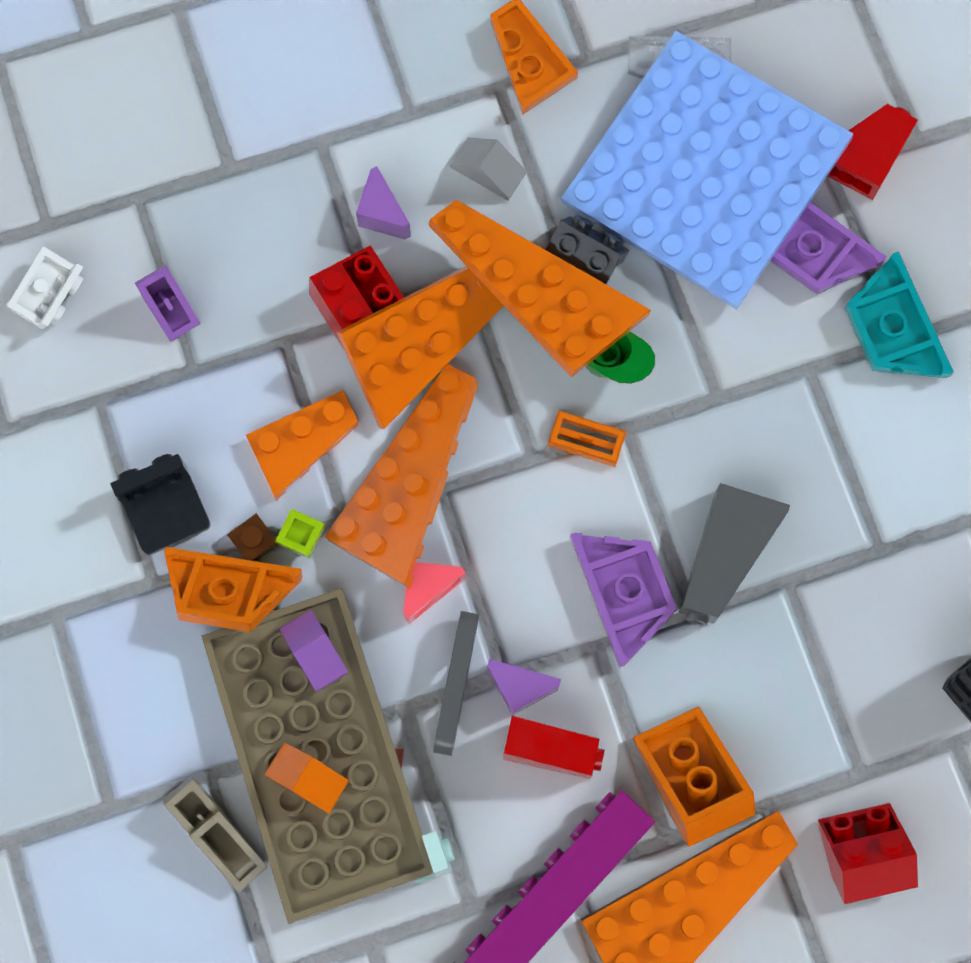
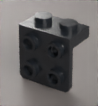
M575 215L574 218L569 216L560 220L545 250L607 285L615 268L624 262L630 251L622 246L624 241L612 233L605 232L603 235L592 229L594 224L579 215Z
M172 454L161 455L151 462L152 465L141 470L134 468L124 471L118 475V480L110 483L115 496L124 506L142 551L147 555L155 554L164 550L165 547H171L205 532L211 525L186 464L179 454L174 456Z

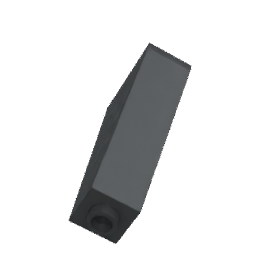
M722 483L719 484L712 500L679 613L687 615V621L701 626H707L708 622L715 623L787 515L790 508L789 504Z

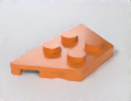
M165 547L164 550L176 611L180 621L251 632L303 578L302 569L170 547Z

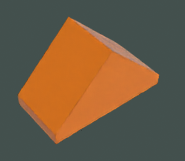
M285 742L264 774L328 814L331 813L349 783V780L317 759Z

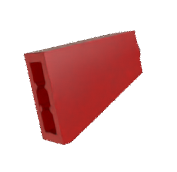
M886 104L848 130L853 133V138L827 177L873 200L918 119L912 117L907 110L901 107H893Z
M512 716L503 760L590 779L593 775V770L601 771L605 749L598 748L599 738Z

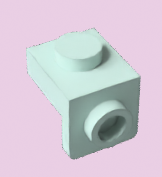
M437 831L422 836L434 874L415 880L419 884L453 872L450 861L455 860L451 843L448 838L442 839Z

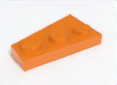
M512 0L490 14V22L522 115L578 78V71L521 0Z
M342 390L246 434L276 501L286 493L285 490L298 478L301 479L310 470V467L325 453L328 454L359 425V422Z

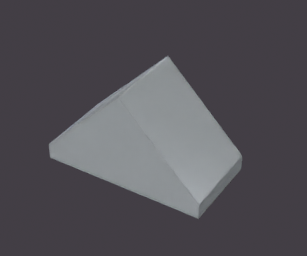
M468 137L450 164V168L508 201L526 175V170L496 139Z

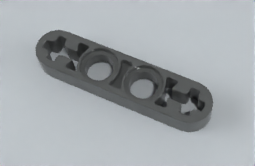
M465 611L460 613L433 753L452 756L479 621V614Z

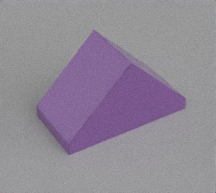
M378 167L372 168L356 212L358 227L401 239L411 237L409 221Z
M166 265L135 282L141 296L170 342L201 324Z
M312 610L307 611L279 628L316 692L349 673Z
M493 659L488 661L487 671L512 716L557 692L561 682L559 678Z

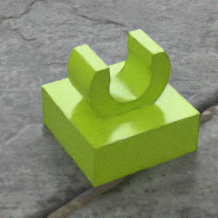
M291 509L275 542L310 559L325 528V524Z

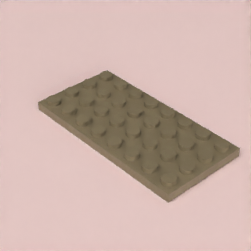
M340 588L272 611L251 632L222 628L201 635L288 924L434 874L423 842V833L343 589ZM309 610H312L349 672L318 692L315 691L279 629ZM284 742L312 756L349 780L330 814L264 775Z

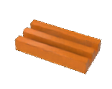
M558 410L547 446L616 467L627 431ZM562 422L617 439L616 443L561 427ZM558 435L613 453L612 455L558 439L557 437Z

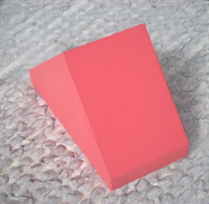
M415 562L411 574L414 579L411 588L408 589L406 587L403 614L409 624L463 582L466 579V572L460 566Z

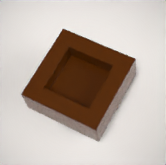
M257 513L227 534L245 560L257 561L278 545L275 542L276 538Z

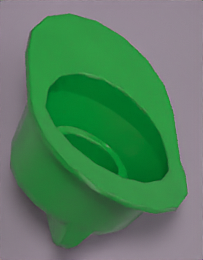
M628 332L589 363L586 368L590 373L598 377L609 378L618 383L632 384L644 380L651 374L655 366V354L647 342L632 332Z

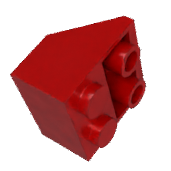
M371 245L309 277V295L340 344L341 341L337 335L338 331L404 298Z
M890 803L818 819V826L831 876L844 904L918 887L917 853Z

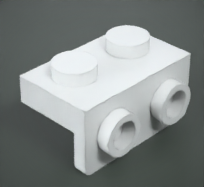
M41 247L5 307L41 329L46 328L50 323L55 326L66 309L61 305L66 295L70 294L73 296L84 279L79 276L83 266L78 263L73 265L46 247Z

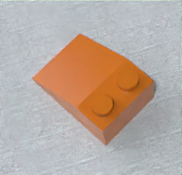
M699 706L633 737V741L664 805L688 847L755 815L753 790Z

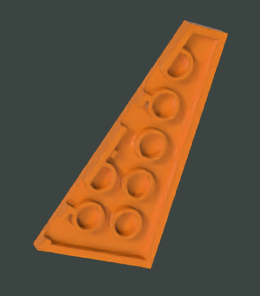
M455 200L430 218L429 227L571 377L645 320L651 312L649 308L458 200Z
M467 266L337 332L379 428L384 430L504 306Z
M446 364L324 536L330 543L408 589L411 588L414 579L411 574L416 559L421 558L424 549L422 541L427 526L433 522L449 474L446 469L450 457L455 455L459 444L456 439L461 424L467 420L478 387V382L473 376Z
M776 811L581 920V923L603 963H694L795 849L798 843L781 813Z

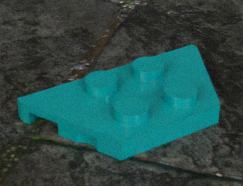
M899 251L895 252L878 272L867 281L865 286L854 295L844 309L872 371L938 378L950 377L954 371Z

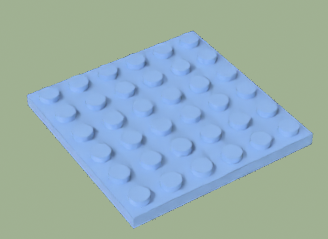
M675 31L561 200L563 204L737 310L852 140L853 133Z

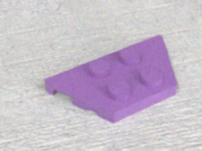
M809 202L770 261L815 294H819L881 266L887 256Z
M582 533L570 534L571 542L619 668H621L634 657L676 612L677 607L651 541L636 539L628 541L610 536H604V538L582 535Z

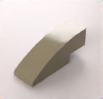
M190 775L163 799L166 809L182 825L194 843L238 892L244 889L268 867L248 840L193 775Z

